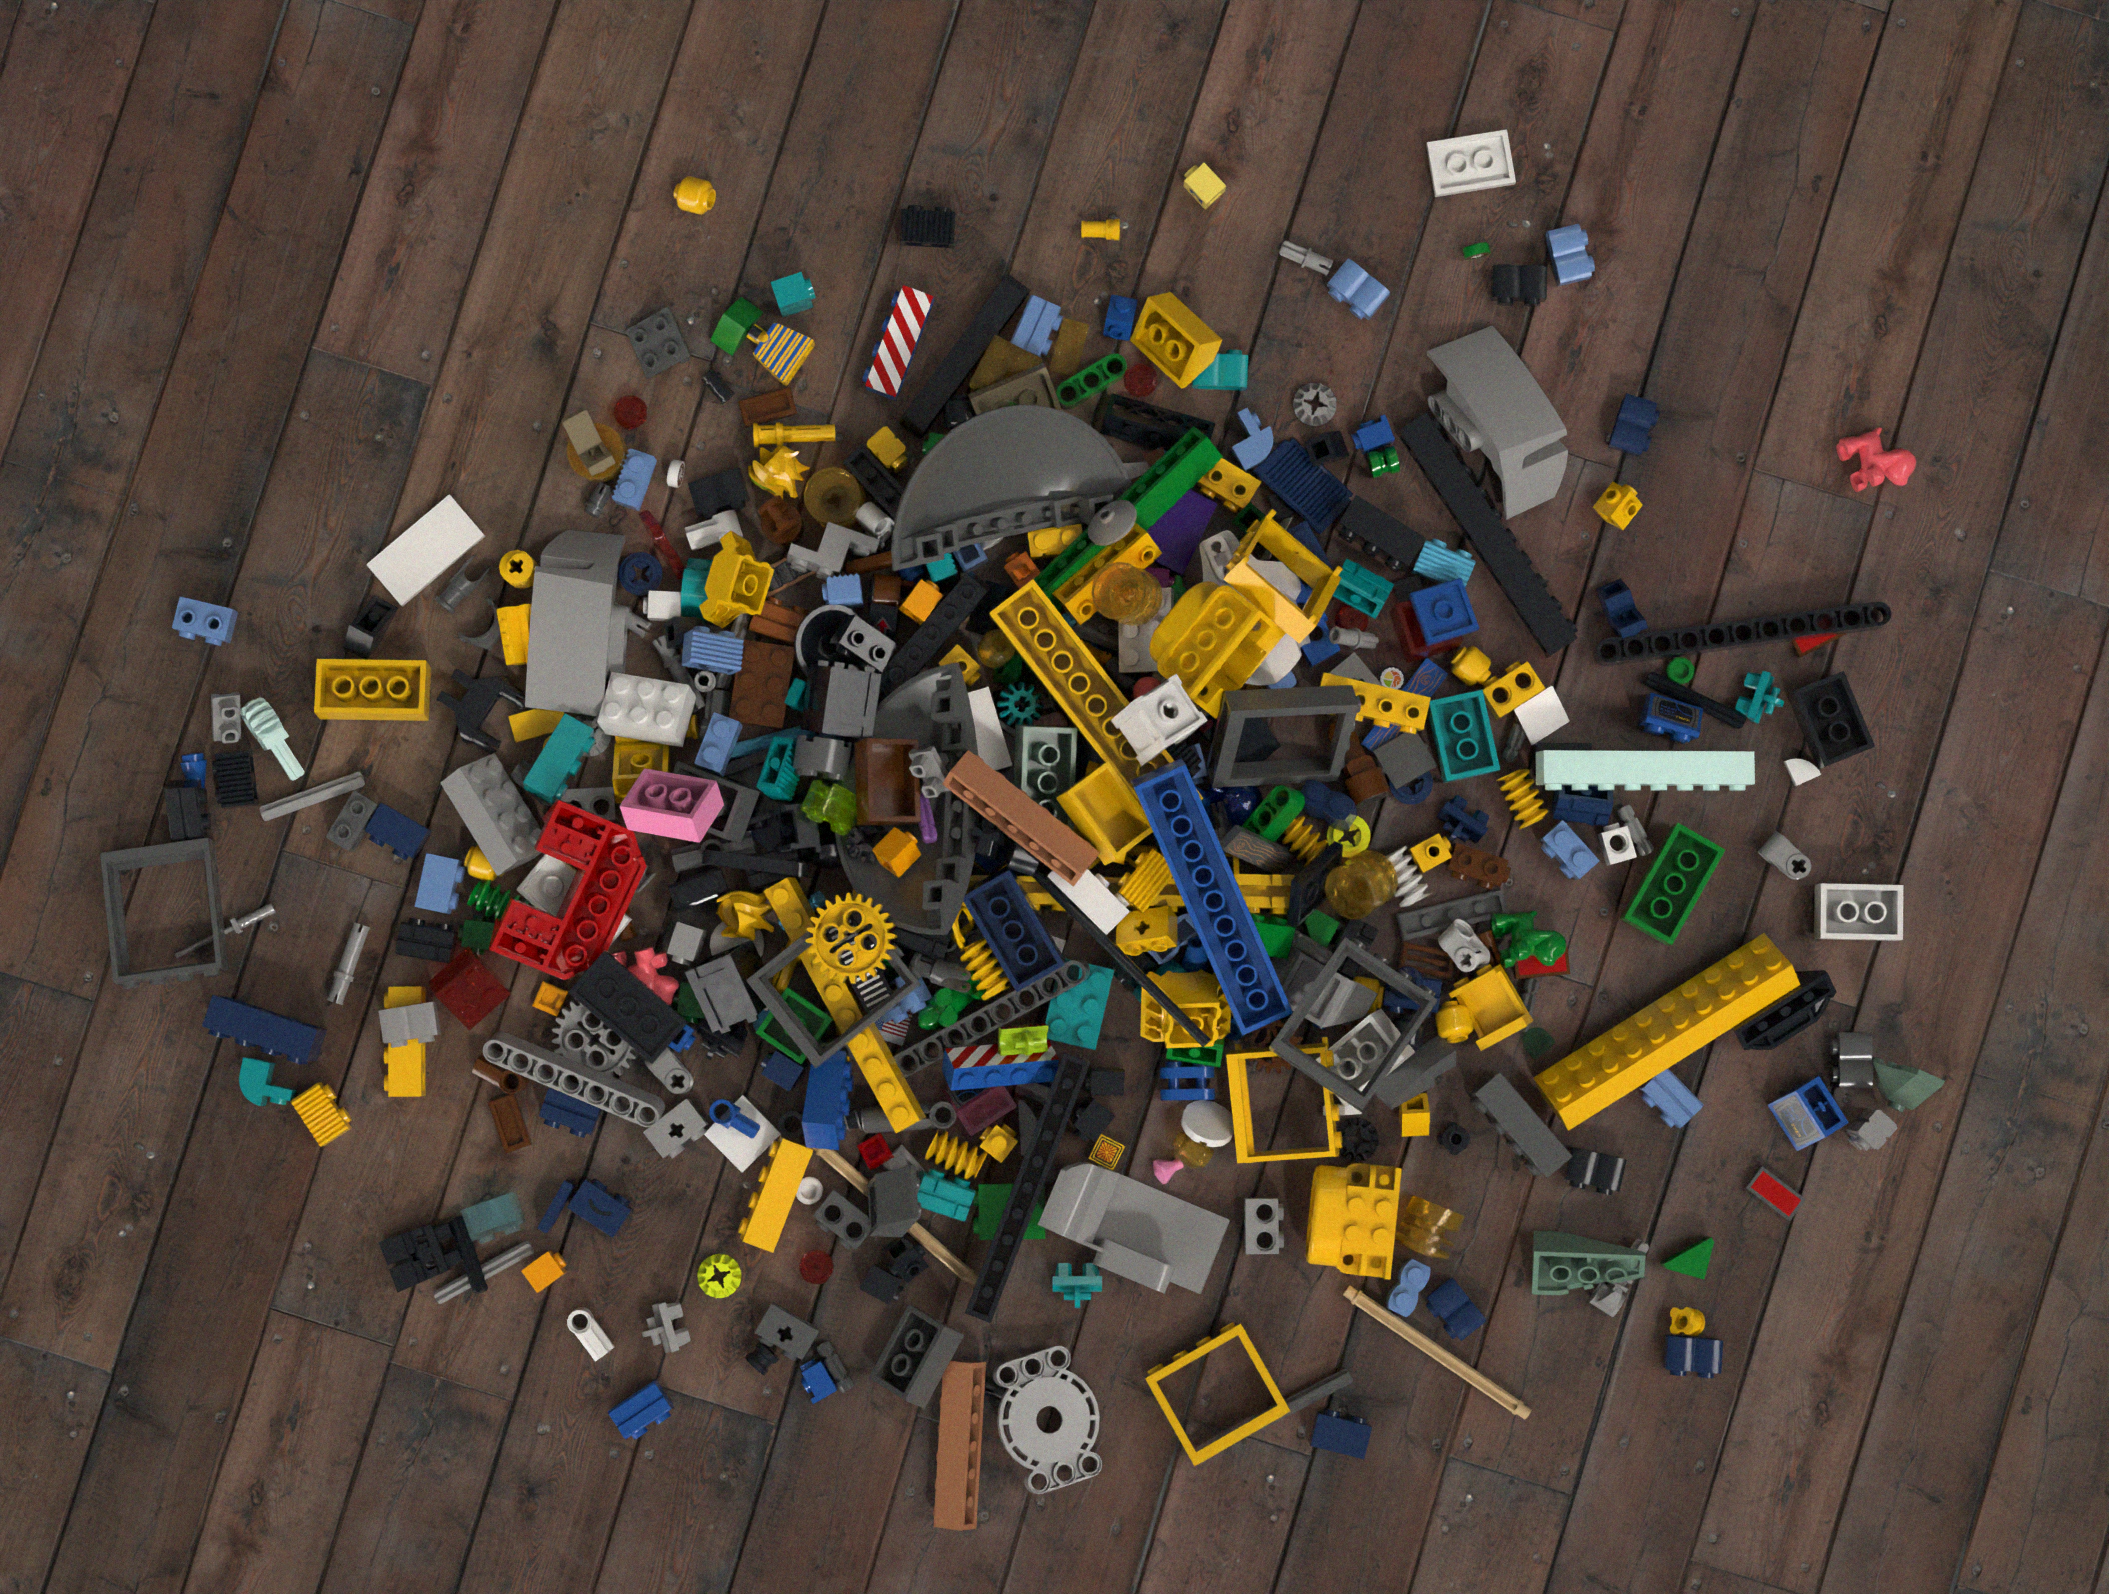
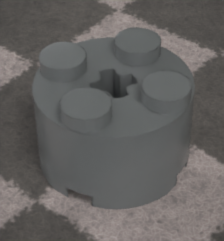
M797 735L793 768L796 769L795 774L811 777L817 776L818 772L822 773L823 779L844 780V776L848 774L852 743H844V741L829 738H807L805 735Z

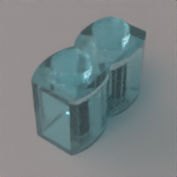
M516 1191L461 1210L471 1241L478 1239L480 1244L496 1239L494 1233L504 1230L505 1234L508 1235L521 1230L520 1224L526 1222Z

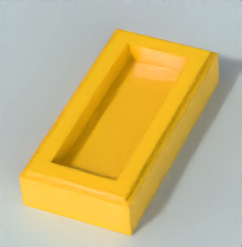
M536 708L508 716L515 742L519 743L553 733L565 712Z

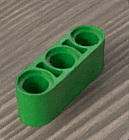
M1110 354L1062 382L1056 390L1061 408L1073 409L1124 378L1127 368L1124 357L1119 354ZM1111 362H1118L1122 366V370L1117 374H1112L1107 370V365ZM1090 375L1095 376L1099 383L1096 387L1089 388L1084 384V379ZM1070 389L1075 393L1076 397L1074 400L1066 402L1061 398V392Z
M1284 785L1276 786L1241 827L1275 842L1303 809L1305 804L1303 793Z

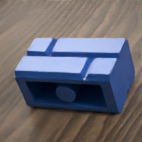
M655 1379L610 1409L608 1414L625 1439L632 1436L635 1440L648 1431L646 1426L654 1420L658 1425L671 1416L669 1410L674 1406L659 1382Z

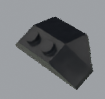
M1825 970L1795 972L1800 986L1732 1028L1741 1047L1744 1050H1773L1816 1023L1827 1008L1830 999L1837 993L1828 972Z

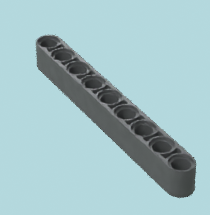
M1079 958L1070 960L1064 966L1016 992L1015 990L893 1056L905 1078L942 1059L946 1048L964 1047L1084 982L1090 975L1089 964ZM1076 964L1082 969L1080 979H1075L1070 975L1071 965ZM1052 977L1058 982L1056 992H1051L1047 989V978ZM1025 990L1032 992L1034 995L1032 1005L1026 1004L1022 999V994ZM1001 1003H1005L1010 1007L1011 1011L1008 1018L1002 1017L999 1014L998 1008ZM977 1016H981L986 1020L987 1026L984 1031L977 1029L975 1026ZM953 1029H957L962 1033L963 1040L961 1043H956L952 1040L951 1032ZM929 1042H934L938 1045L939 1053L937 1056H933L928 1052ZM906 1055H911L915 1059L916 1063L913 1069L905 1065L904 1058Z

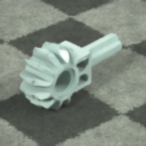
M261 697L247 702L240 709V714L252 735L257 739L264 751L271 749L290 780L293 781L304 774V770L284 741L289 735L283 728L275 711Z

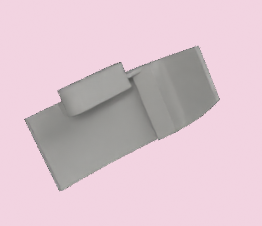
M1489 326L1427 351V356L1447 379L1446 389L1428 397L1429 408L1435 418L1466 452L1480 448L1491 460L1493 470L1498 474L1502 482L1504 518L1507 520L1554 498L1560 487L1567 464L1568 449L1559 440V438L1567 435V430L1543 390L1500 333L1493 326Z
M566 530L552 540L542 551L540 566H536L534 573L525 707L599 716L605 696L606 679H610L611 672L625 674L628 606L615 604L618 564L625 542L624 535Z
M1077 1162L1060 1170L1038 1225L1096 1250L1097 1253L1092 1264L1164 1294L1169 1282L1201 1294L1230 1220L1100 1165L1096 1166L1089 1162Z

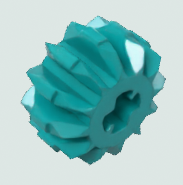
M1019 682L1017 689L1013 684L1008 685L1009 693L1005 691L1000 693V696L1006 701L997 702V707L1005 708V711L999 713V717L1002 718L1008 715L1009 718L1006 722L1008 726L1014 720H1016V724L1023 725L1024 720L1026 725H1033L1032 718L1037 720L1041 718V715L1035 709L1044 708V704L1036 703L1035 701L1042 697L1041 693L1033 696L1031 694L1035 688L1033 685H1030L1025 691L1024 682ZM1019 699L1023 700L1022 703H1026V708L1021 710V712L1017 711L1019 707L1015 708L1014 703L1019 701Z

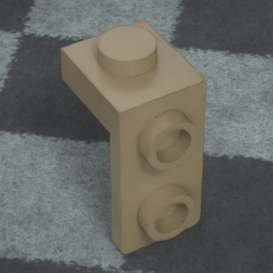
M581 408L561 420L580 461L591 476L604 472L608 467L615 464L613 456L603 444L585 408Z

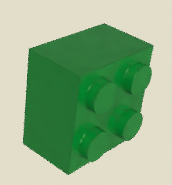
M787 987L781 997L816 1041L819 1042L833 1022V1017ZM770 1011L756 1031V1034L798 1063L803 1064L807 1057Z

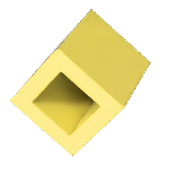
M1205 163L1200 167L1194 165L1184 175L1186 177L1183 185L1184 188L1205 210L1225 192L1226 185Z

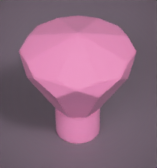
M1180 1158L1173 1161L1161 1159L1153 1161L1154 1174L1162 1184L1168 1183L1173 1174L1184 1167Z

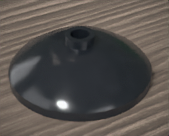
M824 605L813 609L801 620L794 637V654L800 669L807 677L809 665H817V660L829 661L828 666L833 667L834 662L845 663L844 669H847L848 664L857 665L851 658L845 659L835 652L836 648L829 644L844 616L856 615L861 618L855 611L842 605ZM824 641L828 643V649L826 651L823 649L822 646Z

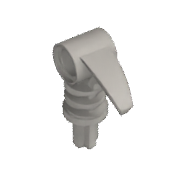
M1636 1239L1630 1247L1645 1253L1649 1250V1246L1640 1239ZM1634 1280L1615 1284L1609 1282L1607 1284L1604 1282L1599 1283L1593 1291L1589 1303L1609 1316L1614 1317L1625 1300L1622 1292L1626 1293L1628 1291V1288L1625 1287L1626 1284L1631 1285Z

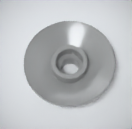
M1117 500L1105 505L1094 515L1089 524L1088 536L1090 540L1096 545L1106 546L1122 539L1132 529L1136 521V508L1131 502L1126 500Z

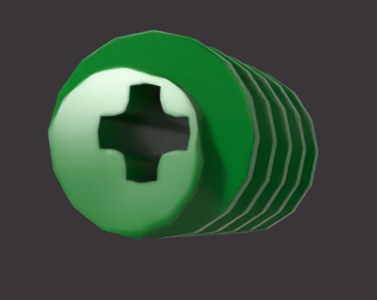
M487 880L484 883L480 881L472 891L467 905L472 906L477 902L476 910L478 912L486 908L485 915L487 917L495 914V920L496 917L501 919L510 901L511 890L508 889L501 894V884L491 888V880ZM516 895L513 899L519 901L520 895Z

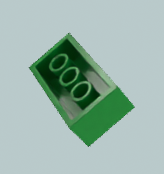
M1680 823L1673 824L1620 919L1666 946L1672 945L1723 856L1725 849Z

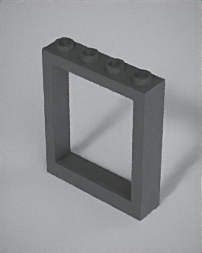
M1340 685L1224 691L1206 765L1212 788L1306 783L1307 780L1319 782L1338 781L1340 771L1345 766V753L1350 748V735L1355 730V717L1361 709L1360 698L1355 695L1353 686ZM1339 713L1327 758L1234 763L1245 718Z
M202 838L100 853L113 983L122 985L123 989H133L140 987L139 983L150 982V985L166 984V979L177 978V981H189L194 979L193 975L204 974L206 978L217 977L221 975L220 971L229 970L215 841L210 838ZM205 859L215 960L130 972L120 871Z
M853 912L851 915L860 924L862 921L861 914ZM868 924L863 930L865 932L872 928V924ZM834 927L829 928L826 933H828ZM806 932L746 981L813 1066L818 1068L921 986L918 979L922 976L912 964L907 967L900 958L904 954L895 942L892 945L896 946V949L887 951V954L892 957V960H888V962L904 980L905 984L824 1049L769 981L772 976L813 945L805 942L806 939L813 937V933ZM869 935L872 942L877 945L876 937Z
M1345 937L1276 1036L1269 1050L1362 1112L1436 1004L1437 999L1433 997L1435 992L1427 986L1421 984L1418 987L1412 983V977L1401 969L1395 971L1387 966L1389 961L1377 953L1372 956L1365 951L1366 946L1353 937L1351 940ZM1347 956L1420 1005L1362 1092L1288 1042Z

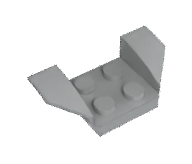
M1291 945L1287 959L1274 957L1271 963L1292 1011L1299 1005L1325 965ZM1336 972L1305 1018L1322 1028L1364 1018L1378 993Z

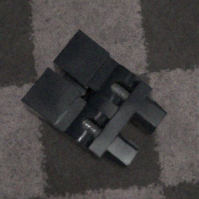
M450 1222L437 1225L432 1223L378 1242L386 1264L390 1265L395 1262L398 1264V1266L389 1269L397 1293L452 1269L453 1265L462 1261L458 1247L445 1250L442 1240L454 1236Z

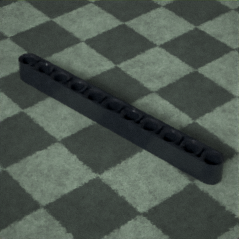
M1877 601L1636 634L1625 638H1607L1599 642L1595 647L1593 657L1601 666H1614L1808 638L1880 629L1889 622L1892 612L1886 603ZM1873 609L1879 610L1882 613L1883 620L1881 622H1876L1872 619L1871 611ZM1845 613L1854 615L1856 619L1855 625L1846 624L1844 621ZM1818 617L1827 618L1829 621L1828 629H1821L1817 625ZM1790 621H1798L1802 626V632H1793L1790 629ZM1763 625H1772L1775 629V635L1773 637L1765 635L1763 633ZM1737 628H1743L1748 632L1747 640L1737 638L1735 634ZM1709 632L1719 633L1721 643H1712L1708 637ZM1682 636H1691L1695 642L1694 647H1685L1681 641ZM1656 639L1665 640L1668 645L1667 651L1657 650L1654 641ZM1628 643L1638 644L1641 653L1639 655L1630 654L1627 649ZM1601 647H1610L1614 652V657L1611 659L1604 658L1600 653Z

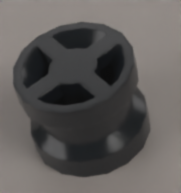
M760 1341L756 1345V1350L745 1356V1359L764 1376L768 1372V1367L779 1361V1357Z

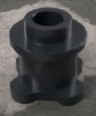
M1451 1122L1447 1125L1444 1133L1438 1135L1437 1141L1450 1154L1457 1155L1467 1148L1470 1135L1463 1127L1458 1126L1455 1122ZM1454 1134L1459 1136L1457 1144L1451 1142V1137Z

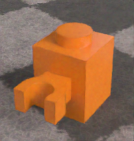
M1026 551L1021 555L1019 552L1012 554L1005 560L1007 564L1003 567L1017 590L1041 573Z

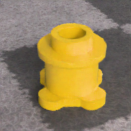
M1674 1307L1670 1311V1316L1672 1317L1670 1332L1672 1334L1678 1335L1680 1332H1684L1689 1336H1697L1703 1331L1705 1317L1698 1309L1686 1307L1680 1310Z

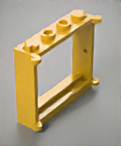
M1272 508L1260 522L1256 519L1246 530V535L1241 539L1240 545L1232 554L1233 557L1225 566L1229 570L1223 579L1294 640L1300 643L1317 626L1341 580L1339 574L1343 568L1339 565L1334 571L1272 519L1276 514V511ZM1257 542L1313 588L1302 610L1247 564L1250 559L1248 557Z
M1322 1037V1043L1294 1045L1306 1054L1320 1053L1321 1064L1329 1070L1330 1067L1334 1066L1333 1050H1328V1037ZM1241 1043L1235 1044V1050H1230L1226 1054L1237 1163L1339 1157V1148H1342L1341 1131L1337 1132L1336 1121L1340 1120L1339 1105L1334 1104V1093L1323 1087L1329 1146L1255 1152L1246 1059L1278 1055L1269 1050L1270 1047L1242 1049Z

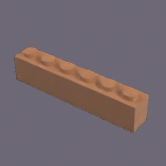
M969 750L950 770L942 783L1073 887L1100 854L1090 842L1083 840L1068 825L1056 819L1045 807L1037 804L1028 797L1026 792L1015 787L1003 774L996 772L981 757L974 755Z
M953 1359L949 1362L942 1375V1393L939 1401L941 1407L940 1423L938 1425L939 1443L936 1454L937 1476L934 1484L936 1493L935 1506L933 1508V1527L959 1531L976 1529L986 1362Z

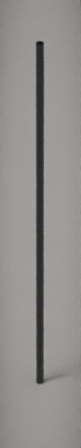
M980 814L979 825L982 827V821L985 817ZM1037 867L1032 877L1202 1047L1206 1046L1211 1039Z

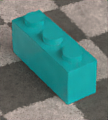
M565 713L523 781L524 789L552 805L556 798L561 800L568 788V785L565 783L570 775L574 777L582 765V762L579 760L583 753L588 754L595 744L596 739L593 738L594 729Z

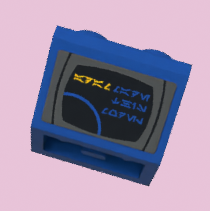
M1649 693L1646 696L1637 726L1643 727V732L1653 736L1666 734L1670 736V741L1685 744V742H1690L1699 737L1703 708Z
M1819 1076L1809 1077L1767 1104L1796 1151L1829 1136L1849 1123Z

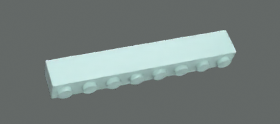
M1543 750L1536 752V785H1545V790H1562V785H1572V790H1588V785H1598V790L1601 791L1615 790V786H1624L1625 791L1641 790V786H1651V791H1665L1667 786H1677V791H1692L1693 786H1703V791H1719V786H1729V791H1745L1746 786L1755 784L1754 752Z

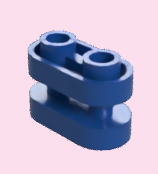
M1165 1062V1068H1160V1079L1168 1078V1089L1160 1090V1101L1215 1100V1089H1207L1206 1078H1215L1214 1067L1192 1063V1067H1182L1181 1062ZM1179 1078H1195L1196 1089H1179Z

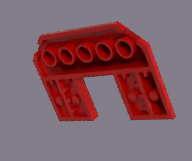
M557 799L542 817L545 825L534 849L578 867L556 916L510 898L502 918L496 917L489 950L566 980L574 977V974L589 969L604 950L608 951L647 866L633 830H628L624 826Z

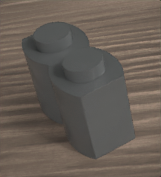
M1835 1033V1038H1831L1830 1052L1835 1054V1065H1832L1830 1069L1831 1082H1835L1836 1088H1872V1033Z

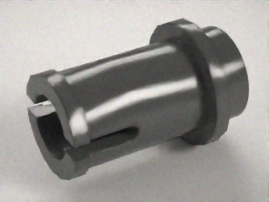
M598 481L588 502L584 503V512L595 518H598L600 514L603 515V508L614 489L607 484L604 486V483Z

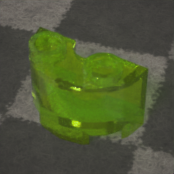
M814 780L800 810L807 813L809 819L818 823H822L825 820L831 824L832 831L840 835H846L850 832L857 816L856 802L854 801L856 795L833 783L832 787L829 788L822 784L821 780Z

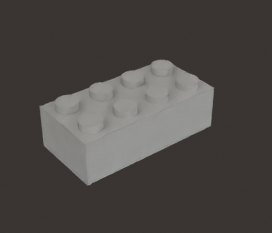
M495 753L458 768L440 782L497 876L523 865L541 854V852L534 849V846L542 830Z

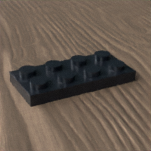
M606 950L602 952L568 992L651 1064L656 1061L689 1022Z

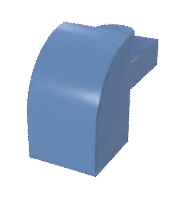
M1245 408L1238 412L1236 417L1248 438L1232 446L1231 452L1241 470L1247 473L1258 467L1269 456L1273 445V432L1270 426L1260 431L1259 427L1262 425L1255 412L1250 413L1248 408Z

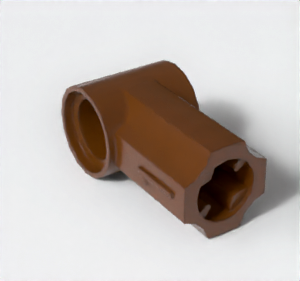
M483 1051L473 1065L472 1073L500 1087L505 1093H518L525 1090L528 1086L529 1078L489 1062L484 1057ZM511 1074H515L519 1079L517 1088H513L509 1084L508 1079Z

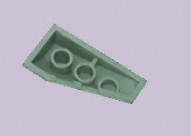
M1872 1057L1873 1077L1881 1098L1889 1101L1888 1107L1903 1113L1904 1109H1915L1941 1088L1945 1082L1920 1069L1906 1065L1901 1066L1891 1061L1885 1064L1884 1060Z
M1534 1231L1532 1294L1564 1295L1568 1294L1570 1289L1584 1287L1587 1290L1594 1288V1284L1609 1282L1615 1284L1643 1278L1646 1253L1565 1232Z

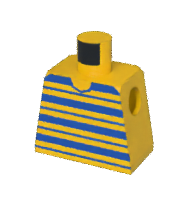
M775 322L768 331L754 324L746 336L758 345L753 352L754 357L785 387L788 386L815 346L813 339Z

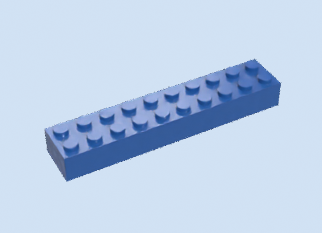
M1182 758L1131 780L1135 793L1242 1036L1292 1014L1293 1011Z

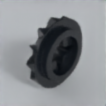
M856 822L855 826L849 829L846 837L848 852L853 858L861 862L871 863L878 861L872 851L873 848L867 843H860L863 842V833L869 838L874 836V848L888 834L887 829L881 825H857Z
M1350 1118L1338 1127L1337 1132L1341 1131L1342 1148H1339L1344 1158L1350 1161H1363L1375 1153L1379 1144L1378 1132L1371 1122L1363 1118ZM1359 1127L1360 1137L1368 1140V1143H1359L1356 1152H1354V1143L1349 1141V1139H1345V1136H1355Z

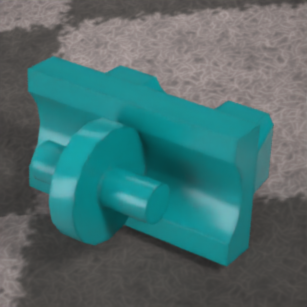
M1762 671V674L1748 672L1744 681V687L1755 690L1753 700L1740 696L1735 707L1736 711L1746 715L1751 722L1759 724L1766 703L1764 713L1772 715L1775 706L1783 707L1784 701L1778 698L1781 689L1773 687L1769 695L1775 679L1771 676L1770 672Z
M1058 1263L1055 1276L1052 1277L1053 1292H1064V1300H1075V1308H1080V1300H1091V1292H1102V1276H1099L1098 1266L1092 1263L1083 1264V1276H1072V1264Z

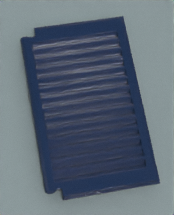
M1291 438L1290 442L1284 439L1253 471L1320 535L1351 504L1349 497H1352L1353 493L1324 466L1313 467L1308 451L1294 438Z

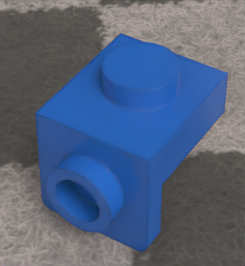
M1111 294L1103 332L1104 336L1125 341L1130 340L1137 299Z

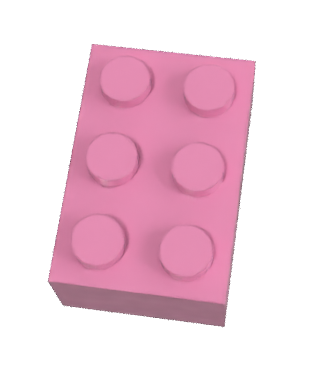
M644 768L620 804V809L628 830L700 843L724 806L717 781Z

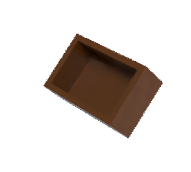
M744 640L742 668L735 675L729 718L737 720L743 725L785 730L789 705L784 702L788 695V690L792 686L796 661L794 647Z
M866 738L855 742L857 825L909 826L921 822L919 778L912 775L909 769L912 760L908 755L911 749L919 750L918 739Z

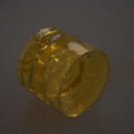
M593 423L603 444L613 456L615 464L608 467L604 472L591 476L580 461L570 439L567 445V458L572 469L580 476L593 482H608L617 478L621 474L620 470L624 469L622 465L625 464L624 460L627 459L628 447L624 438L616 430L601 423Z
M836 467L823 468L813 474L807 482L804 491L805 506L812 517L825 529L828 522L848 529L858 524L856 514L860 507L867 503L866 494L855 477L846 470ZM836 497L841 499L839 507L834 505Z
M1124 562L1109 564L1099 571L1093 581L1091 592L1093 604L1099 613L1109 619L1130 626L1143 625L1153 619L1161 607L1163 597L1161 585L1154 575L1144 569Z
M1363 850L1334 868L1327 876L1325 884L1327 899L1332 908L1341 916L1360 920L1370 915L1394 896L1398 885L1397 873L1392 863L1383 854L1373 850Z
M1411 1195L1405 1211L1415 1218L1414 1223L1401 1221L1399 1225L1410 1229V1233L1407 1236L1396 1232L1395 1239L1401 1241L1407 1248L1428 1257L1448 1260L1450 1253L1439 1249L1441 1243L1451 1247L1454 1246V1242L1444 1236L1445 1232L1459 1233L1465 1216Z

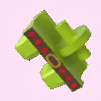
M1040 1023L999 1027L998 1054L1000 1056L1032 1055L1033 1053L1048 1052V1025Z

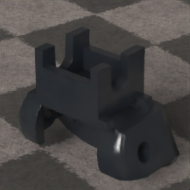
M827 780L816 783L796 794L792 805H784L780 808L768 810L769 815L778 814L782 846L774 848V853L799 851V856H802L804 862L826 869L842 866L834 828V800H838L837 788L834 782Z

